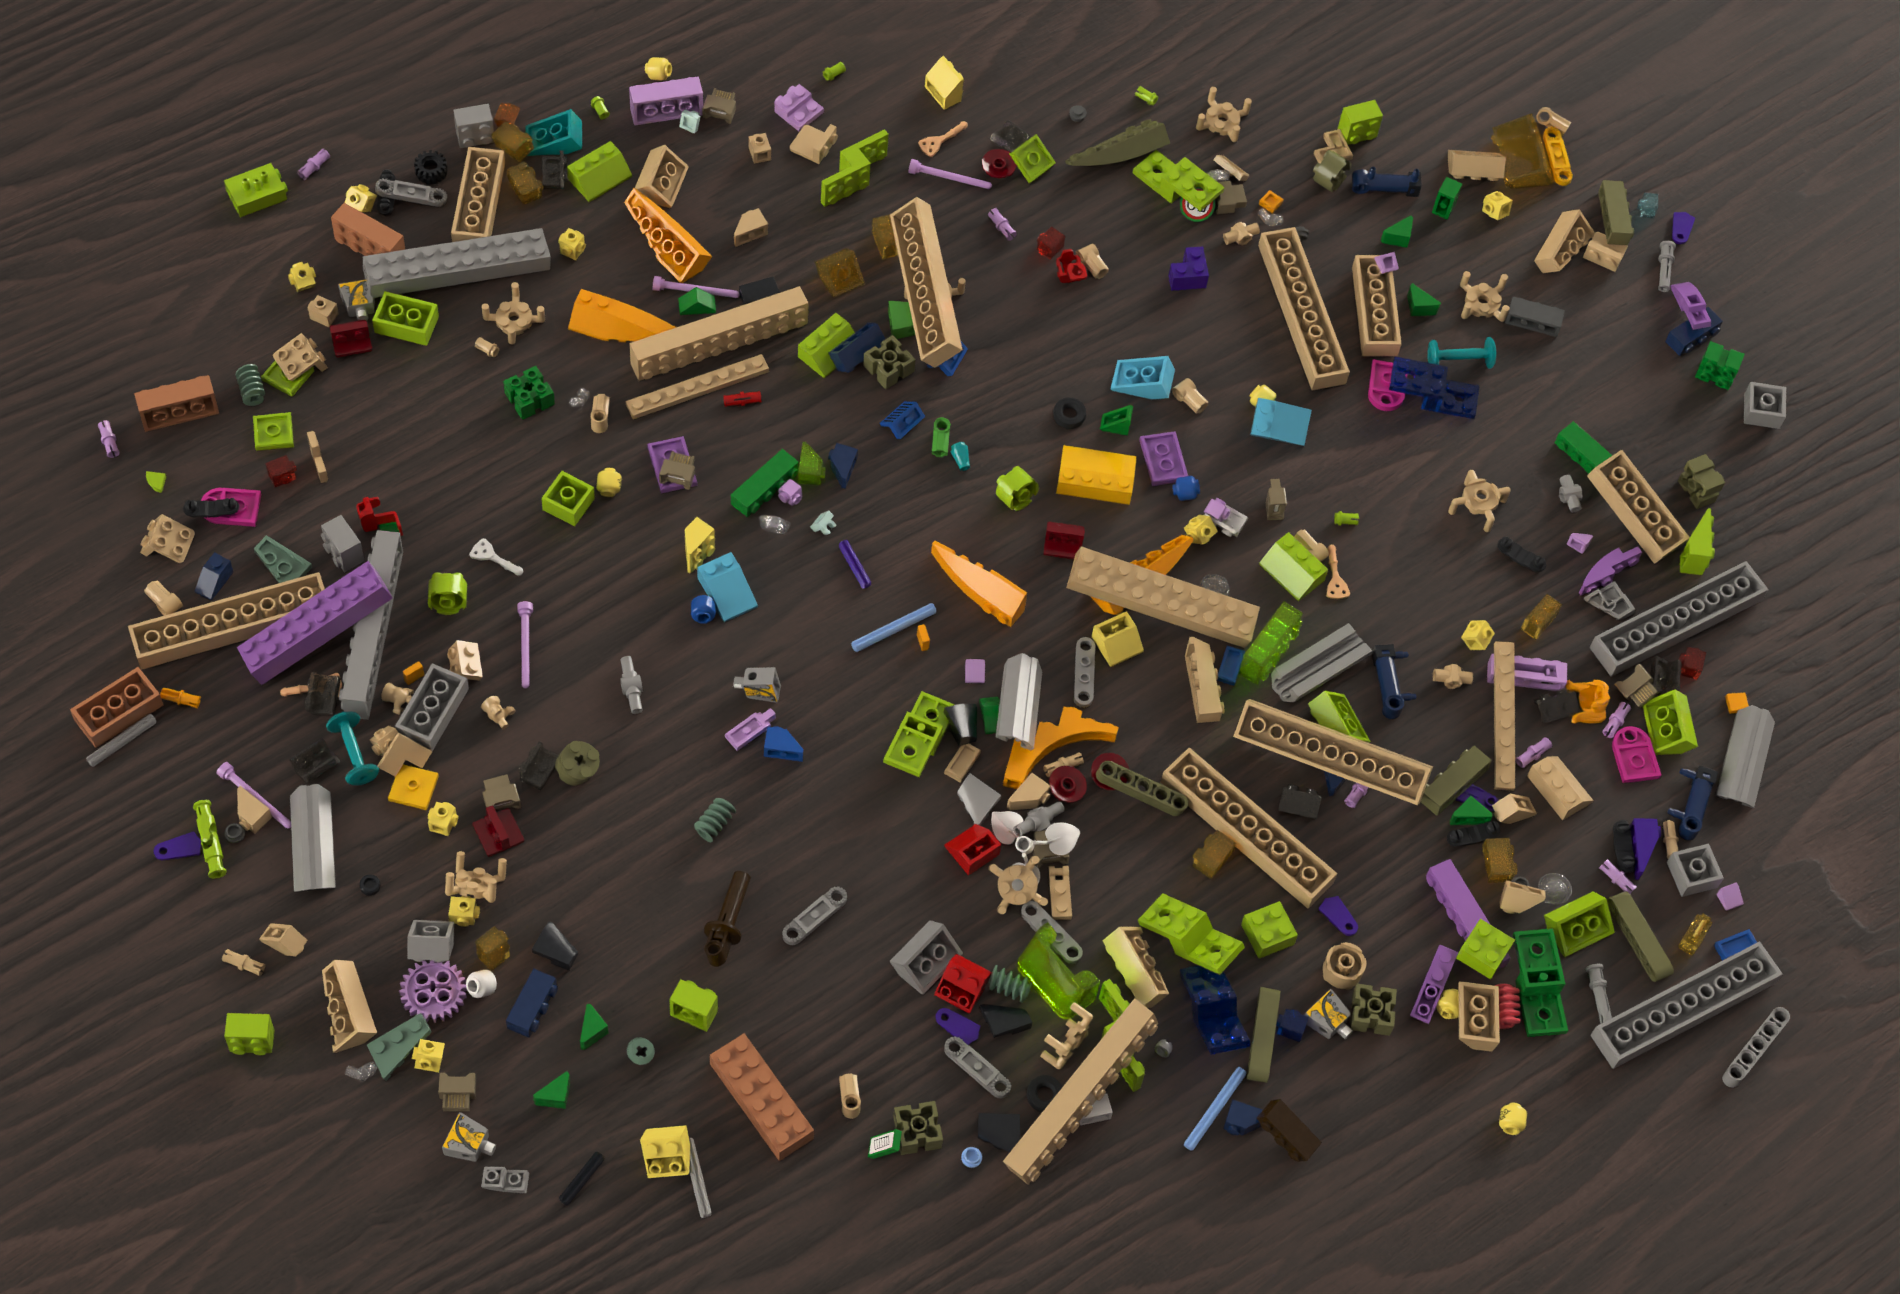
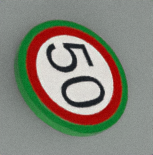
M1201 187L1195 188L1197 191H1203ZM1181 197L1180 209L1188 220L1201 222L1212 215L1215 209V199L1200 212Z

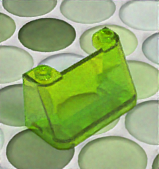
M1047 922L1037 930L1020 955L1017 968L1024 978H1028L1029 983L1033 981L1032 987L1061 1019L1067 1020L1077 1015V1013L1070 1009L1074 1002L1085 1009L1096 1000L1100 980L1091 971L1087 970L1081 971L1074 976L1050 948L1055 942L1057 935L1054 928Z

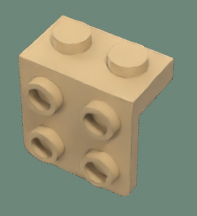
M830 124L827 130L822 132L812 126L804 125L791 143L790 151L820 164L838 138L836 134L837 127Z
M1596 232L1592 240H1590L1583 258L1616 272L1628 245L1607 244L1606 235Z
M302 333L273 354V358L289 381H294L314 365L321 372L328 368L324 362L326 360L324 355L315 349L317 347L316 343L312 338L307 339Z
M163 514L155 520L152 519L147 527V530H149L148 535H145L141 542L143 547L140 553L148 556L153 551H156L178 563H182L194 538V530Z

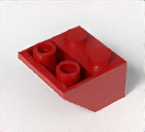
M975 824L946 843L944 847L967 875H970L1000 855L1001 843L989 829Z
M956 954L949 961L934 995L970 1014L983 993L992 972Z

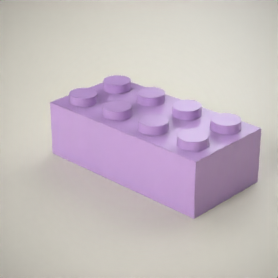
M688 77L629 87L630 110L634 125L680 119L685 109L690 112L694 110L699 113V116L702 115L703 91L699 77Z

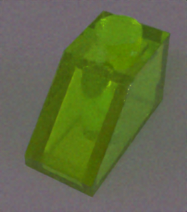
M802 442L798 483L820 485L821 478L825 479L826 467H822V458L807 442Z

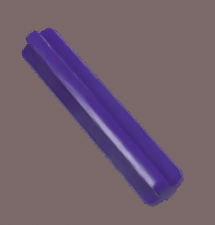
M847 540L841 541L839 548L860 586L863 589L870 587L871 581L850 543Z

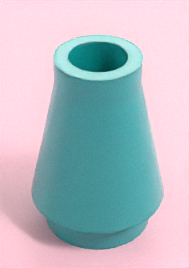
M965 442L953 444L950 452L960 471L970 469L968 446L965 445Z

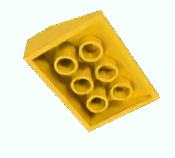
M1063 445L1056 494L1130 505L1136 456Z

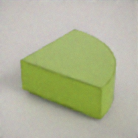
M146 471L148 484L156 492L162 493L166 474Z

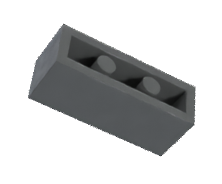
M1512 297L1505 321L1506 324L1554 337L1558 336L1565 310L1539 302L1528 301L1523 298Z

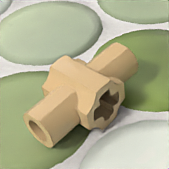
M1238 222L1231 227L1230 232L1223 234V239L1226 245L1237 242L1238 245H1245L1252 240V236L1260 233V229L1257 223L1246 226L1245 223Z
M1457 664L1445 666L1444 669H1434L1433 681L1444 682L1448 689H1455L1461 687L1462 684H1472L1473 673L1461 671V667Z

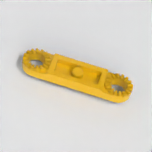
M1551 126L1546 128L1543 133L1545 148L1555 182L1558 185L1567 186L1571 183L1573 176L1570 169L1571 166L1560 130ZM1549 133H1552V134H1554L1556 137H1555V138H1554V137H1553V138H1552V137L1550 138V136H1548V134H1549ZM1559 175H1565L1568 179L1563 180Z

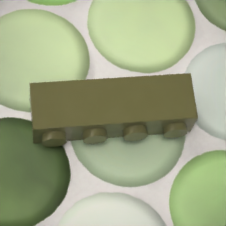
M1603 180L1598 194L1607 244L1628 245L1630 239L1634 237V228L1631 226L1632 216L1629 215V202L1626 199L1627 189L1624 188L1623 181Z
M1473 746L1470 750H1464L1456 762L1452 761L1444 773L1440 772L1432 784L1426 785L1420 802L1438 816L1489 770L1492 760L1476 746Z

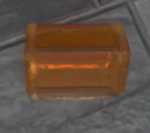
M501 103L494 118L497 127H505L511 130L520 107L511 103Z

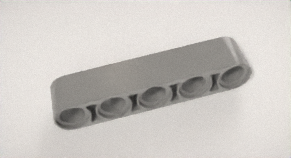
M1777 1007L1771 1012L1722 1076L1726 1086L1734 1088L1741 1083L1788 1023L1790 1014L1785 1008ZM1753 1045L1758 1046L1760 1050L1755 1049ZM1742 1059L1747 1060L1749 1064L1744 1063ZM1731 1073L1736 1074L1737 1078H1734Z

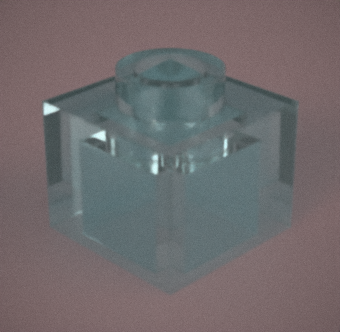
M1644 192L1642 199L1638 200L1637 209L1640 210V217H1655L1658 210V194Z

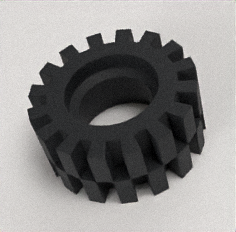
M429 150V153L423 151V155L420 153L418 158H415L414 167L418 180L421 179L423 183L426 180L427 184L433 181V184H436V181L441 182V178L445 179V175H447V162L442 153L438 155V151L432 153V150ZM430 164L438 166L433 170H427L424 168L425 166Z

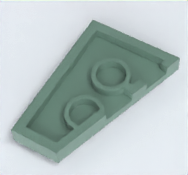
M267 535L254 548L256 555L279 583L303 577L312 568V563Z
M420 1013L367 1044L385 1081L391 1077L390 1074L397 1067H400L405 1062L404 1059L414 1050V1047L419 1046L420 1039L425 1040L431 1034L423 1014Z

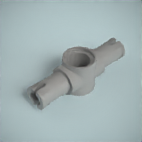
M625 656L620 659L623 671L622 678H620L622 692L629 699L631 713L638 714L643 711L640 699L641 692H643L640 675H637V672L634 671L631 656Z
M1056 802L1049 807L1041 806L1029 811L1025 821L1013 827L1014 833L1017 836H1022L1029 831L1036 832L1048 828L1053 817L1064 812L1063 804Z

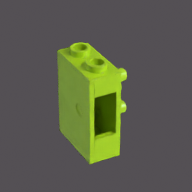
M271 163L224 180L226 192L240 217L287 200L286 192H288V188L285 182H281L279 170L274 169Z

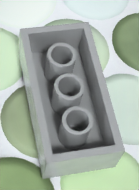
M431 664L395 725L398 733L433 751L469 690L467 678Z

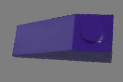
M1634 818L1630 824L1632 848L1635 858V880H1639L1643 874L1657 840L1661 836V827L1658 826L1657 819Z

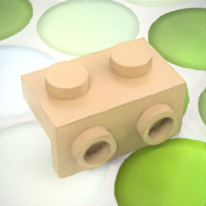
M457 640L448 649L447 655L450 660V671L467 679L479 681L483 676L478 643Z

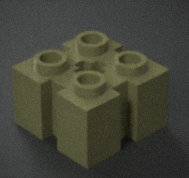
M892 335L881 342V348L878 349L874 346L864 353L863 366L872 375L877 373V381L885 389H888L897 383L899 376L904 379L915 372L916 359L907 350L902 351V344Z
M1706 454L1687 461L1684 467L1685 472H1682L1678 479L1684 491H1688L1690 494L1689 498L1696 509L1716 502L1719 491L1722 490L1725 484L1723 476L1718 471H1714V463Z
M1356 984L1352 993L1351 1008L1354 1009L1351 1013L1350 1028L1353 1031L1366 1032L1367 1028L1374 1029V1034L1390 1036L1395 1022V1012L1393 1009L1396 1005L1397 989L1380 987L1379 991H1373V986Z
M935 1101L919 1103L918 1109L913 1110L911 1105L894 1107L893 1118L895 1128L902 1131L900 1141L901 1155L917 1153L918 1147L923 1146L925 1151L942 1148L943 1137L940 1124H937L938 1112Z

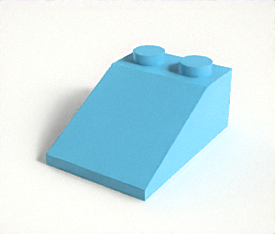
M1168 356L1117 360L1111 390L1147 399L1169 398L1175 368Z
M1258 398L1250 435L1304 446L1312 410Z
M732 552L697 567L698 580L707 595L715 601L716 610L723 622L758 607L742 569Z

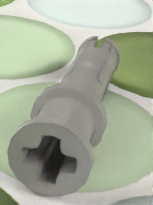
M1672 241L1660 243L1661 254L1658 259L1661 267L1658 290L1661 292L1670 290L1671 265L1675 260L1673 252L1676 248V244Z
M1592 964L1587 966L1585 970L1589 974V987L1594 992L1600 1024L1612 1018L1606 994L1607 981L1604 980L1602 972L1604 969L1603 964Z

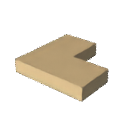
M1340 129L1324 133L1323 137L1328 147L1314 151L1318 163L1323 161L1327 150L1334 151L1347 160L1353 158V154Z
M307 432L311 454L321 483L327 482V472L315 432Z
M397 733L379 762L378 768L396 777L405 760L423 768L432 751L412 739Z

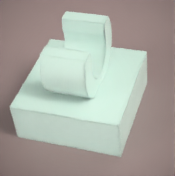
M685 109L681 114L679 127L695 134L698 131L701 116L694 110L690 112Z
M830 511L821 513L810 528L814 532L821 530L824 535L830 534L831 532L827 529V525L830 528L836 526L835 522L831 520L834 515Z

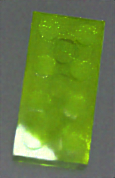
M1283 602L1244 654L1238 674L1256 685L1261 680L1265 681L1270 674L1269 669L1278 664L1280 654H1285L1290 647L1289 642L1298 637L1299 629L1303 624V621H1301L1303 613L1288 603Z

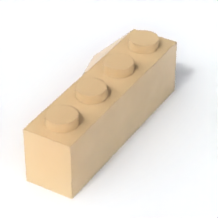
M1580 209L1562 212L1534 260L1542 273L1560 271L1571 260V257L1576 255L1582 246H1586L1590 238H1593L1595 232Z
M1189 637L1185 660L1197 723L1220 721L1221 715L1224 714V703L1220 702L1221 687L1217 685L1216 681L1218 680V671L1213 665L1215 663L1214 652H1211L1209 644L1195 637Z
M1118 927L1102 940L1106 946V951L1112 956L1117 970L1123 975L1125 984L1131 989L1135 999L1146 1008H1152L1165 998L1169 992L1161 973L1154 968L1156 964L1154 957H1151L1147 952L1149 945L1146 940H1142L1141 934L1143 931L1141 927Z
M334 960L322 970L325 996H329L327 1012L328 1015H331L333 1025L330 1027V1034L334 1036L335 1040L332 1048L333 1053H337L366 1043L377 1034V1030L354 962Z

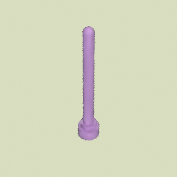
M911 159L908 173L916 174L922 172L985 189L992 187V184L987 181L924 166L914 159Z
M654 276L653 280L654 291L667 288L689 292L693 288L698 287L712 295L732 298L740 296V293L735 290L669 282L659 276Z
M523 601L517 604V612L521 617L522 687L528 688L529 617L533 613V604Z
M225 762L218 768L217 775L222 779L231 780L238 787H243L270 809L271 816L285 828H291V821L235 774L232 765Z

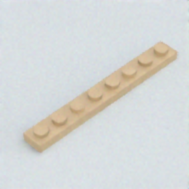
M760 354L626 401V406L632 419H636L768 373L769 367L763 355Z
M1495 641L1494 789L1510 791L1515 790L1514 643Z

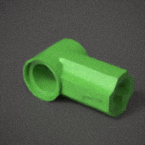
M943 417L936 419L934 422L932 454L936 457L948 455L950 422Z

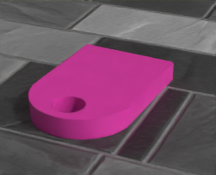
M1372 360L1368 398L1374 407L1383 411H1393L1402 405L1405 398L1409 365ZM1387 399L1390 401V403L1385 404L1381 400Z
M234 488L212 489L204 494L201 501L234 498L239 503V509L233 515L204 518L214 524L256 527L262 495L261 491Z
M1631 726L1620 729L1613 738L1612 749L1622 783L1660 779L1661 772L1651 739L1647 733ZM1625 734H1631L1634 740H1628Z

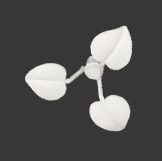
M1012 811L992 812L991 823L996 838L1001 843L1007 845L1012 844L1017 838L1015 846L1017 850L1022 852L1025 864L1018 862L1013 865L1026 866L1028 863L1027 854L1034 850L1035 845L1049 844V848L1054 854L1066 855L1073 850L1080 835V830L1071 824L1054 823L1045 831L1047 841H1032L1026 836L1020 837L1014 833L1013 827L1024 821L1018 813ZM1034 866L1032 871L1039 883L1040 871L1037 866ZM1015 879L1012 882V888L1016 891L1021 890L1023 882L1020 879Z

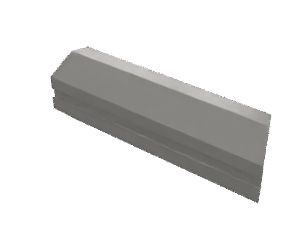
M1348 623L1275 668L1271 673L1272 688L1278 693L1282 701L1296 702L1373 654V651Z
M1023 653L1007 659L1003 671L996 738L1008 741V738H1015V741H1021L1020 747L1030 751L1034 749L1042 680V670L1038 659L1031 658Z
M1751 705L1737 711L1715 796L1726 800L1733 799L1734 801L1742 802V805L1754 808L1775 724L1769 710Z
M319 784L301 785L290 795L294 892L336 888L331 793Z

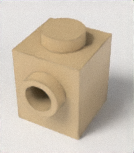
M766 133L749 136L748 147L754 164L770 161L771 147Z
M319 295L308 305L310 319L327 327L331 326L339 314L337 303Z

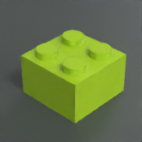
M1375 100L1344 107L1338 129L1341 130L1347 144L1372 140L1378 135L1383 114Z
M561 471L543 495L542 508L547 513L576 526L595 499L594 487Z
M1280 901L1244 915L1241 923L1259 959L1294 945L1298 936Z
M1480 919L1461 947L1456 959L1491 980L1511 949L1515 939Z
M680 979L669 1000L670 1016L706 1032L718 1012V996L710 989L704 990L697 987L690 980L684 981Z
M227 1013L224 1037L229 1051L234 1054L242 1055L247 1052L265 1055L266 1053H272L275 1030L269 1014Z

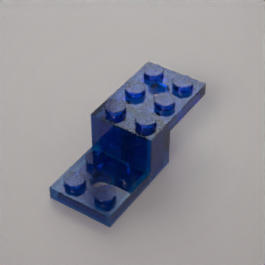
M1394 356L1389 390L1422 396L1421 409L1470 419H1475L1479 385L1447 380V366ZM1410 374L1414 379H1408L1405 375ZM1455 397H1461L1464 401L1459 402Z
M1190 966L1180 969V977L1192 998L1193 1020L1210 1054L1250 1047V1039L1237 1016V996L1224 971L1219 975L1202 966Z

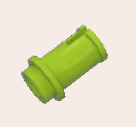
M839 62L830 68H825L823 76L826 80L832 81L834 77L844 73L846 68L842 62Z
M1142 86L1137 89L1139 93H1135L1136 97L1146 101L1148 105L1156 104L1158 96L1155 92L1151 93Z
M597 96L591 100V107L596 110L601 120L609 117L610 113L604 105L603 98Z
M1339 511L1334 515V523L1338 524V526L1342 524L1358 525L1359 521L1351 520V518L1359 519L1358 513H1342V511Z

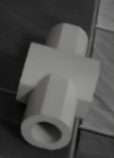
M1564 475L1559 479L1562 486L1559 489L1560 500L1568 504L1570 512H1578L1582 509L1580 503L1582 499L1581 486L1573 483L1571 475Z

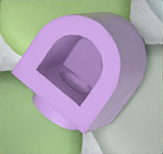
M791 479L778 489L780 500L784 503L787 502L791 506L798 504L802 499L801 486Z
M1216 498L1215 500H1210L1204 513L1222 522L1223 519H1227L1230 510L1225 506L1226 503Z

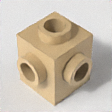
M387 726L374 733V737L370 741L373 744L371 748L376 755L384 756L398 733L396 728Z

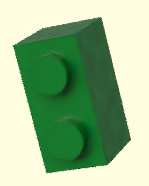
M1448 177L1445 178L1438 191L1432 210L1433 214L1448 220L1456 205L1462 183Z

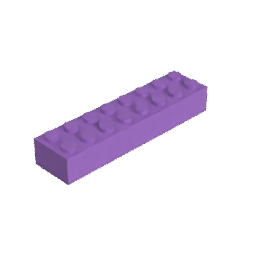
M367 561L239 645L237 649L251 675L262 685L393 599L377 570Z

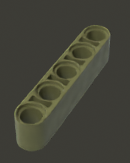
M1112 761L1102 762L1096 771V778L1101 783L1172 816H1180L1188 806V799L1185 795ZM1102 769H1107L1111 775L1104 774ZM1120 777L1126 778L1128 783H1123ZM1141 785L1145 787L1146 791L1143 792L1139 790L1138 786ZM1156 794H1161L1164 800L1158 799ZM1174 802L1180 803L1182 808H1177Z
M1624 891L1607 899L1609 910L1650 979L1656 982L1673 975L1674 969L1670 960L1631 895Z
M1260 987L1247 1070L1248 1080L1268 1082L1280 990Z

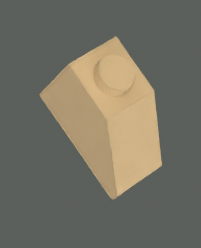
M759 208L742 214L734 233L735 247L768 235V223Z
M1031 773L1008 799L1007 809L1038 808L1041 803L1045 804L1048 801L1050 785Z
M239 786L237 788L239 824L246 831L250 830L256 834L272 818L270 809L243 787Z
M1511 793L1492 805L1495 811V818L1502 823L1511 824L1537 814L1529 797Z
M1506 880L1500 899V908L1510 914H1514V912L1521 913L1543 902L1546 897L1545 891Z
M273 923L268 926L259 939L280 953L295 957L303 951L304 945L308 941L292 925Z

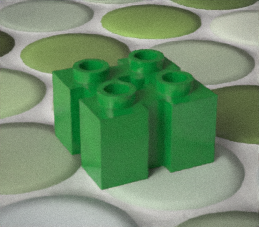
M1710 341L1699 364L1695 378L1704 382L1714 381L1716 386L1729 390L1745 354L1733 349L1730 351L1725 350L1723 345Z
M537 366L523 371V376L520 378L515 375L503 381L504 393L511 404L515 403V410L522 420L534 415L537 408L543 411L555 405L554 392L547 382L544 383L543 375Z

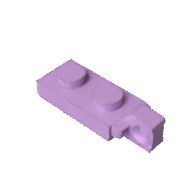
M771 708L763 714L755 712L725 734V738L738 751L765 732L767 727L771 726L770 723L776 719V713Z

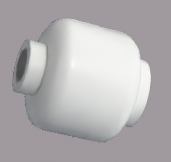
M489 970L472 972L466 980L467 990L475 998L489 996L496 990V978Z

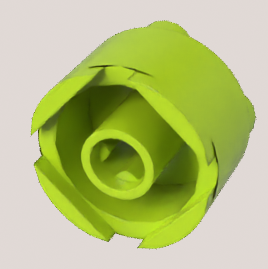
M1019 466L1014 467L1012 471L1006 475H1001L997 479L996 495L1011 510L1020 511L1032 502L1030 499L1032 495L1036 496L1039 490L1038 483Z
M434 573L428 583L429 608L432 610L433 607L437 610V613L443 615L457 614L461 608L464 610L467 605V582L461 573Z

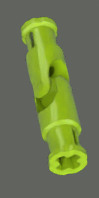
M199 800L194 803L193 809L197 813L198 818L196 822L201 836L204 858L209 866L208 876L212 879L221 878L226 875L227 871L222 863L223 854L217 835L215 818L210 810L211 801Z

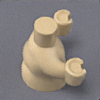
M387 683L382 691V701L394 703L393 713L401 715V712H403L401 705L405 702L409 703L412 698L411 694L414 691Z
M498 696L487 698L481 705L483 711L488 714L489 719L498 723L502 729L508 727L505 718L515 713V709L512 706H507L503 709Z

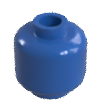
M1194 476L1179 477L1176 479V484L1172 485L1174 496L1177 495L1180 501L1196 499L1197 494H1200L1199 480H1196Z
M700 595L692 600L691 616L694 621L705 624L715 618L716 604L711 597Z

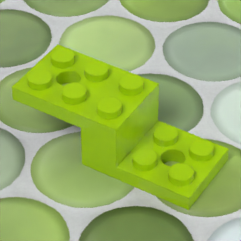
M885 129L840 151L839 172L822 180L821 203L824 207L835 204L838 200L849 197L852 193L863 190L869 185L870 164L887 156L889 134Z
M1155 150L1145 158L1132 172L1171 204L1181 196L1200 212L1223 193L1225 188L1186 157L1177 164H1174L1158 150ZM1158 169L1161 173H1155L1153 170ZM1201 187L1203 191H1197L1195 188Z
M921 691L911 713L907 711L883 759V763L920 777L930 755L934 756L950 724L944 714V708L954 704ZM933 712L937 717L929 719L926 714ZM906 749H912L915 753L911 756H908L904 753V751Z
M1162 894L1138 919L1140 926L1168 938L1176 955L1219 975L1245 948L1242 941L1213 929L1206 912L1165 894Z
M1110 979L1103 982L1099 999L1114 1022L1104 1027L1102 1038L1130 1005L1120 995L1121 991L1117 984H1113ZM1132 1055L1131 1063L1125 1069L1122 1068L1120 1073L1132 1091L1135 1092L1141 1087L1145 1069L1141 1062H1137Z

